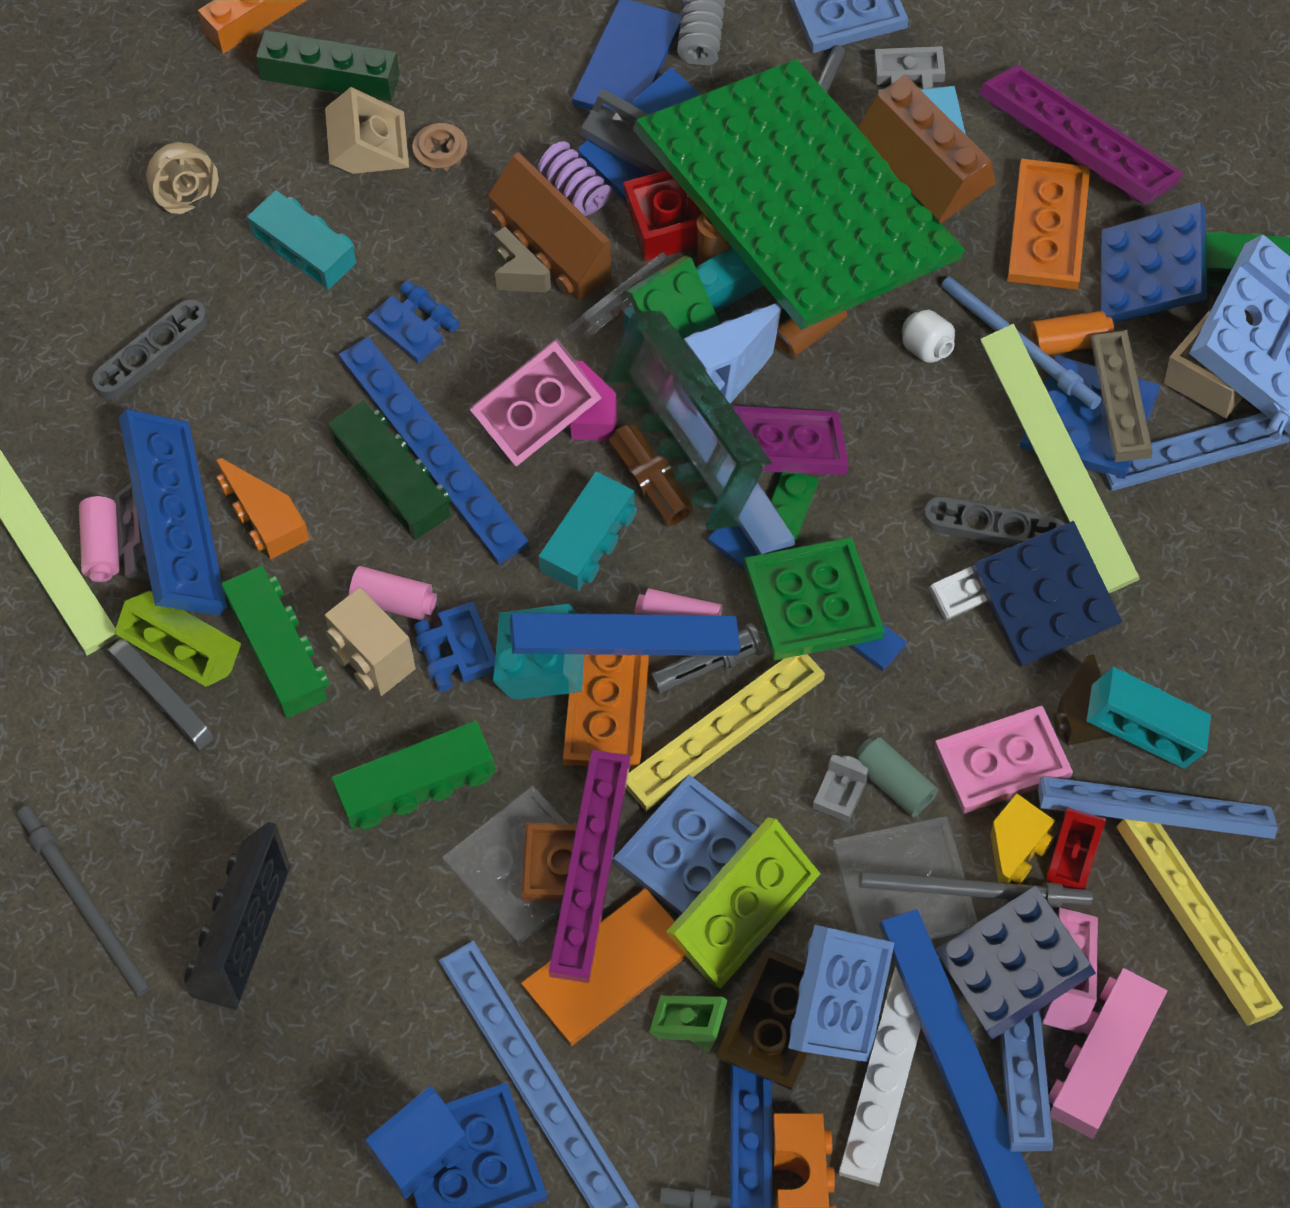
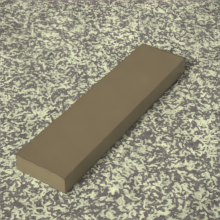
M1125 330L1091 335V346L1115 462L1152 458V446L1128 332Z

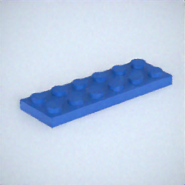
M126 409L119 416L155 606L220 615L227 609L221 585L222 581L189 422Z

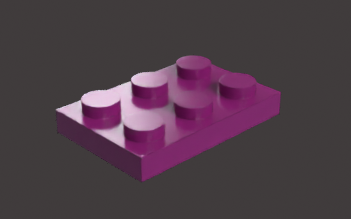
M732 406L730 421L738 470L846 475L849 463L839 412Z

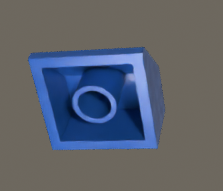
M429 1086L365 1139L373 1163L404 1200L412 1193L415 1196L423 1193L433 1183V1176L444 1166L451 1168L462 1160L466 1154L465 1149L469 1146L466 1133L432 1086Z

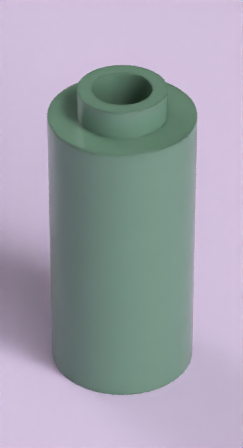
M881 737L874 741L871 738L867 739L855 753V756L858 758L857 760L868 768L867 777L913 818L933 801L939 791L930 780Z

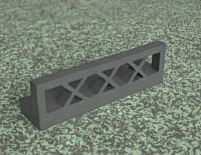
M602 89L591 113L581 127L579 135L649 175L667 171L633 130L636 119L649 114ZM603 104H606L607 106L613 108L614 110H616V112H614V111L610 110L609 108L603 106Z

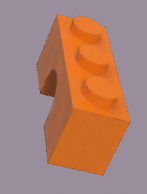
M823 1114L773 1115V1170L795 1172L805 1182L803 1186L797 1189L778 1190L775 1208H837L836 1205H829L828 1193H834L835 1173L834 1167H827L826 1155L832 1154L831 1129H824Z

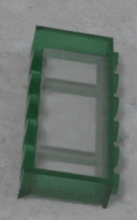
M662 311L633 313L603 376L604 382L606 384L628 381L631 383L634 389L625 391L622 403L627 407L647 406L651 414L643 415L639 427L645 432L664 430L669 437L660 441L656 449L657 453L663 457L682 455L687 463L678 466L674 474L675 479L683 483L701 482L705 489L696 492L692 503L698 508L714 507L705 524L708 530L741 526L738 518L765 466L771 465L772 461Z

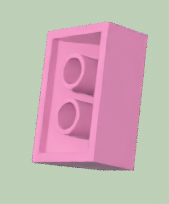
M556 338L476 402L470 411L517 467L602 397L581 367Z

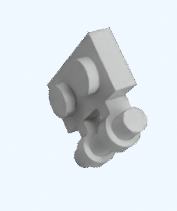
M943 46L875 49L874 61L877 85H891L904 74L913 83H921L920 90L941 88L933 87V83L945 81Z

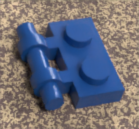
M406 281L401 286L400 291L408 299L401 303L394 296H391L370 314L367 320L372 327L416 363H420L443 342L442 335L436 330L444 326L450 332H454L458 329L460 321L452 315V310L445 304L439 305L431 299L430 293L425 288L415 286L412 282ZM419 307L430 315V318L426 321H423L414 313Z
M474 601L438 613L441 627L431 630L427 620L419 621L414 625L417 633L416 644L419 651L425 654L428 662L426 667L430 680H435L438 691L444 692L452 688L453 685L449 675L456 671L460 672L463 683L494 673L495 654ZM448 642L453 655L442 658L438 646Z

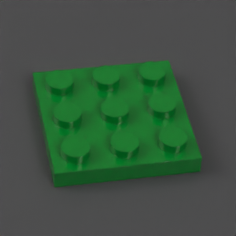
M852 537L744 558L743 566L774 661L883 639L885 630Z

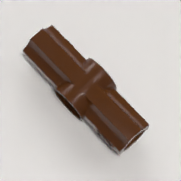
M626 424L617 429L613 436L608 439L609 446L627 470L629 482L631 484L635 483L642 492L639 496L647 498L666 526H674L686 519L693 512V505L676 483L673 470L667 459L660 452L655 453L636 425L628 426Z

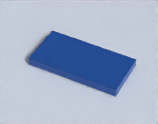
M619 0L575 91L572 105L592 110L602 89L628 103L632 102L656 81L680 30L681 15L632 0ZM603 104V106H605V107L609 108L610 110L616 112V110H614L613 108L607 106L606 104Z
M670 67L629 104L647 114H652L700 96V94L679 73ZM587 140L577 149L579 158L584 159L587 162V166L593 168L596 175L602 177L604 182L624 200H626L623 182L649 175L590 140Z

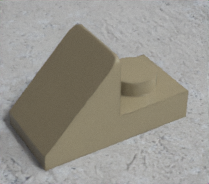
M506 227L494 234L496 248L494 254L502 265L495 272L496 290L547 292L550 290V271Z

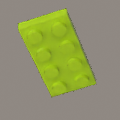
M768 817L666 933L705 979L715 988L721 989L821 873L778 820Z

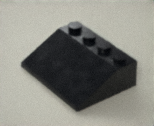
M267 822L241 842L238 853H232L226 868L228 879L224 889L219 888L215 894L212 905L214 915L210 925L205 924L203 926L198 941L200 951L196 961H190L185 972L184 983L192 998L237 1010L291 868L275 823Z

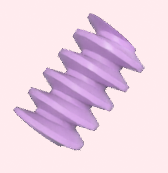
M562 141L553 144L542 156L538 164V171L584 216L590 215L606 205L612 196V188L609 185H604L602 177L595 176V170L587 167V162L584 159L578 158V152L570 149L569 143Z

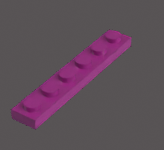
M592 750L549 968V977L585 983L590 982L630 769L631 756L597 750Z

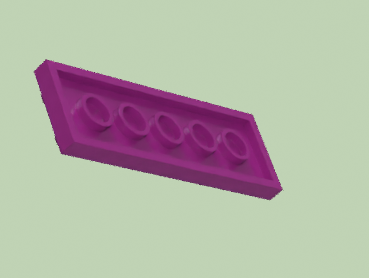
M1019 65L984 82L979 92V95L987 99L991 106L1005 111L1014 117L1018 124L1025 128H1030L1044 137L1048 144L1059 147L1067 152L1075 162L1088 166L1097 172L1102 180L1115 184L1127 192L1128 196L1136 202L1147 205L1178 185L1184 174Z

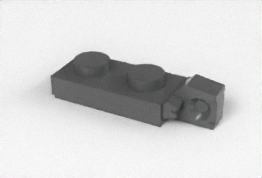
M130 483L114 495L117 513L119 558H122L125 564V577L145 582L150 577L132 483Z

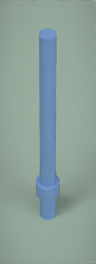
M949 276L942 282L941 287L993 330L998 331L1010 325L952 277ZM1018 331L1031 360L1058 381L1057 385L1069 396L1075 395L1091 409L1098 407L1102 400L1101 397L1083 384L1084 380L1072 369L1066 370Z

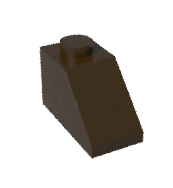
M1094 654L1086 656L1061 696L1057 712L1053 714L1055 730L1058 735L1065 736L1068 746L1112 737L1113 735L1087 722L1092 684L1102 677Z

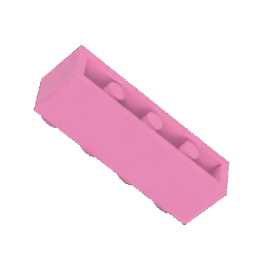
M1125 968L1122 969L1117 980L1109 977L1099 997L1106 1002L1100 1014L1095 1011L1091 1012L1082 1032L1088 1035L1083 1048L1077 1045L1073 1047L1064 1067L1071 1070L1065 1083L1057 1079L1049 1094V1103L1053 1104L1050 1116L1053 1119L1094 1139L1168 990Z

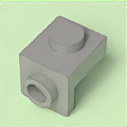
M832 755L828 771L813 802V809L849 823L866 785L868 768L853 757Z

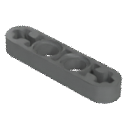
M185 300L179 303L99 367L92 378L97 394L104 399H115L121 396L202 331L208 321L203 304L197 300ZM186 313L196 314L197 319L194 321L190 318L185 320L184 315ZM180 326H181V328H182V332H181V333L179 332V330H178L177 327H180ZM169 333L174 336L172 342L167 345L155 343V339L160 334ZM135 355L147 357L146 362L140 367L128 365L129 359ZM122 366L128 376H125L123 371L120 373L118 367ZM105 378H108L110 380L115 379L116 385H104L103 380Z
M948 497L932 498L927 502L924 511L926 526L935 532L1012 547L1031 539L1028 538L1031 525L1036 526L1034 537L1046 533L1048 529L1053 530L1064 525L1061 520L1054 517ZM938 508L945 509V515L947 516L944 517L943 521L936 519L935 513H937ZM958 511L962 512L960 525L955 524ZM979 515L987 521V526L982 529L971 528L967 523V519L971 516ZM1015 522L1023 527L1024 532L1019 536H1010L1004 531L1003 527L1007 523Z
M121 638L107 649V653L113 662L138 688L142 686L149 695L148 699L161 713L166 712L173 721L171 724L198 752L214 741L212 733L200 718L125 639Z

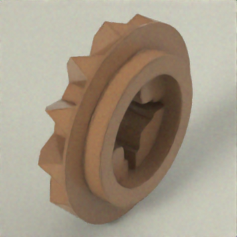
M447 123L431 124L424 127L415 136L413 154L420 166H428L432 172L436 168H443L447 172L452 165L460 166L461 159L467 156V139L464 133L456 126ZM433 143L439 146L447 144L446 149L448 153L440 150L434 153Z

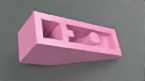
M1059 907L1057 912L1058 918L1088 959L1096 974L1044 1006L1042 1024L1082 1034L1083 1028L1097 1001L1098 917Z

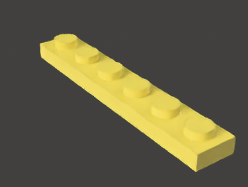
M808 654L782 659L629 772L626 789L647 812L673 793L688 775L692 777L697 775L823 681L825 673Z
M1123 819L1116 828L1246 1025H1252L1278 1013L1283 1008L1161 824Z

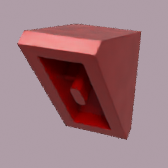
M1067 808L1046 881L1062 884L1072 889L1085 890L1106 819Z

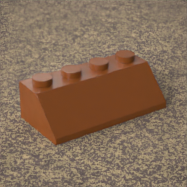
M905 74L877 94L858 129L870 141L882 159L888 162L890 169L900 182L909 186L911 194L923 207L931 211L932 217L939 224L945 222L996 184L991 159Z
M519 152L513 155L488 195L489 218L498 229L506 227L555 277L557 286L565 295L572 294L578 301H581L612 278L610 240Z

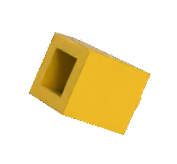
M1018 794L1012 798L995 819L990 834L998 883L1011 884V881L1016 884H1021L1032 868L1027 862L1032 859L1035 853L1043 856L1055 839L1051 835L1055 820Z

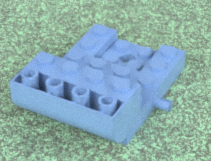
M1262 234L1245 243L1189 354L1269 417L1271 422L1266 429V434H1270L1271 438L1278 439L1281 437L1283 430L1290 434V256ZM1245 310L1252 315L1253 326L1246 321Z

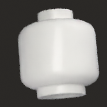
M931 310L916 312L910 315L904 322L902 342L908 351L927 363L937 362L949 356L954 349L955 329L949 321Z

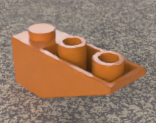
M222 458L216 460L220 475L216 476L217 483L225 496L233 492L237 495L239 501L232 504L233 510L241 524L251 520L253 530L248 532L258 552L265 550L271 560L310 540L306 524L288 495Z

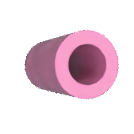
M89 497L79 503L82 574L89 577L92 581L105 582L119 572L116 503L107 497Z
M363 566L357 567L350 584L349 595L361 587L383 611L421 621L424 619L425 614L432 615L436 605L437 594L432 593L431 584Z
M648 588L646 595L639 594L635 607V615L721 616L722 604Z

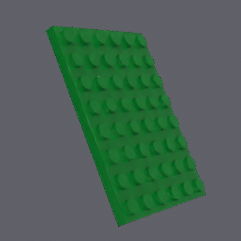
M797 59L636 119L633 130L801 330L961 260L965 249L943 224H939L932 217L931 211L923 207L911 194L909 186L900 182L890 169L888 162L882 159L870 141Z

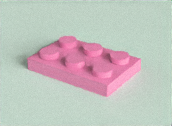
M1043 706L936 740L934 745L963 814L1013 798L1016 794L1022 795L1037 790L1040 777L1069 779L1073 773Z

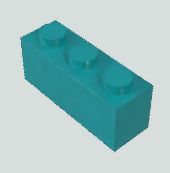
M277 190L247 216L251 235L327 290L356 264L354 244L346 235L342 233L338 235L328 227L321 217L310 215L303 210L297 200L292 197L286 198Z
M595 472L540 553V572L576 591L580 590L584 582L590 584L598 573L600 566L598 561L604 553L609 555L614 550L618 541L617 532L622 525L628 527L636 515L637 507L635 506L634 490Z
M1112 667L1092 684L1087 722L1183 769L1207 752L1210 714L1115 667Z

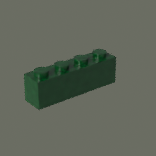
M265 30L256 55L261 80L342 94L352 87L373 98L389 102L392 101L400 76L397 53L394 51Z
M363 400L328 423L331 440L414 540L451 517L449 509L451 498L446 489L441 484L435 486L429 478L430 473L420 459L414 461L408 454L407 444L399 434L393 436L387 429V421L378 409L372 411Z

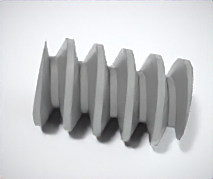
M683 0L677 52L685 63L711 65L719 59L717 52L720 50L725 0Z

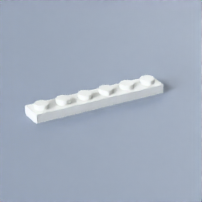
M896 966L839 1171L840 1176L875 1186L880 1184L921 1029Z

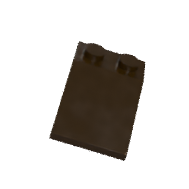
M766 947L764 948L716 1054V1058L789 1090L793 1089L810 1055L808 1052L788 1048L791 1037L790 1027L795 1018L799 999V985L804 976L806 964Z

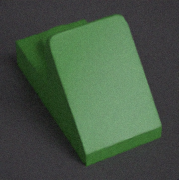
M660 995L649 1033L659 1039L690 1040L702 1050L710 1052L717 1038L727 1000L724 997Z

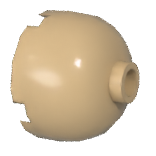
M175 142L163 146L150 159L146 172L147 186L154 199L166 211L175 214H182L195 208L188 204L209 195L212 198L219 181L217 168L209 156L191 143ZM198 188V194L192 202H179L182 200V196L190 195Z

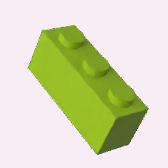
M151 591L124 602L114 634L205 687L229 675L241 646L240 642L184 610L155 606L153 592Z

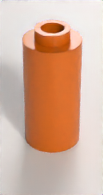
M1104 311L1032 321L1030 324L1031 341L1048 355L1091 349V335L1114 332L1113 320L1111 317H1106Z

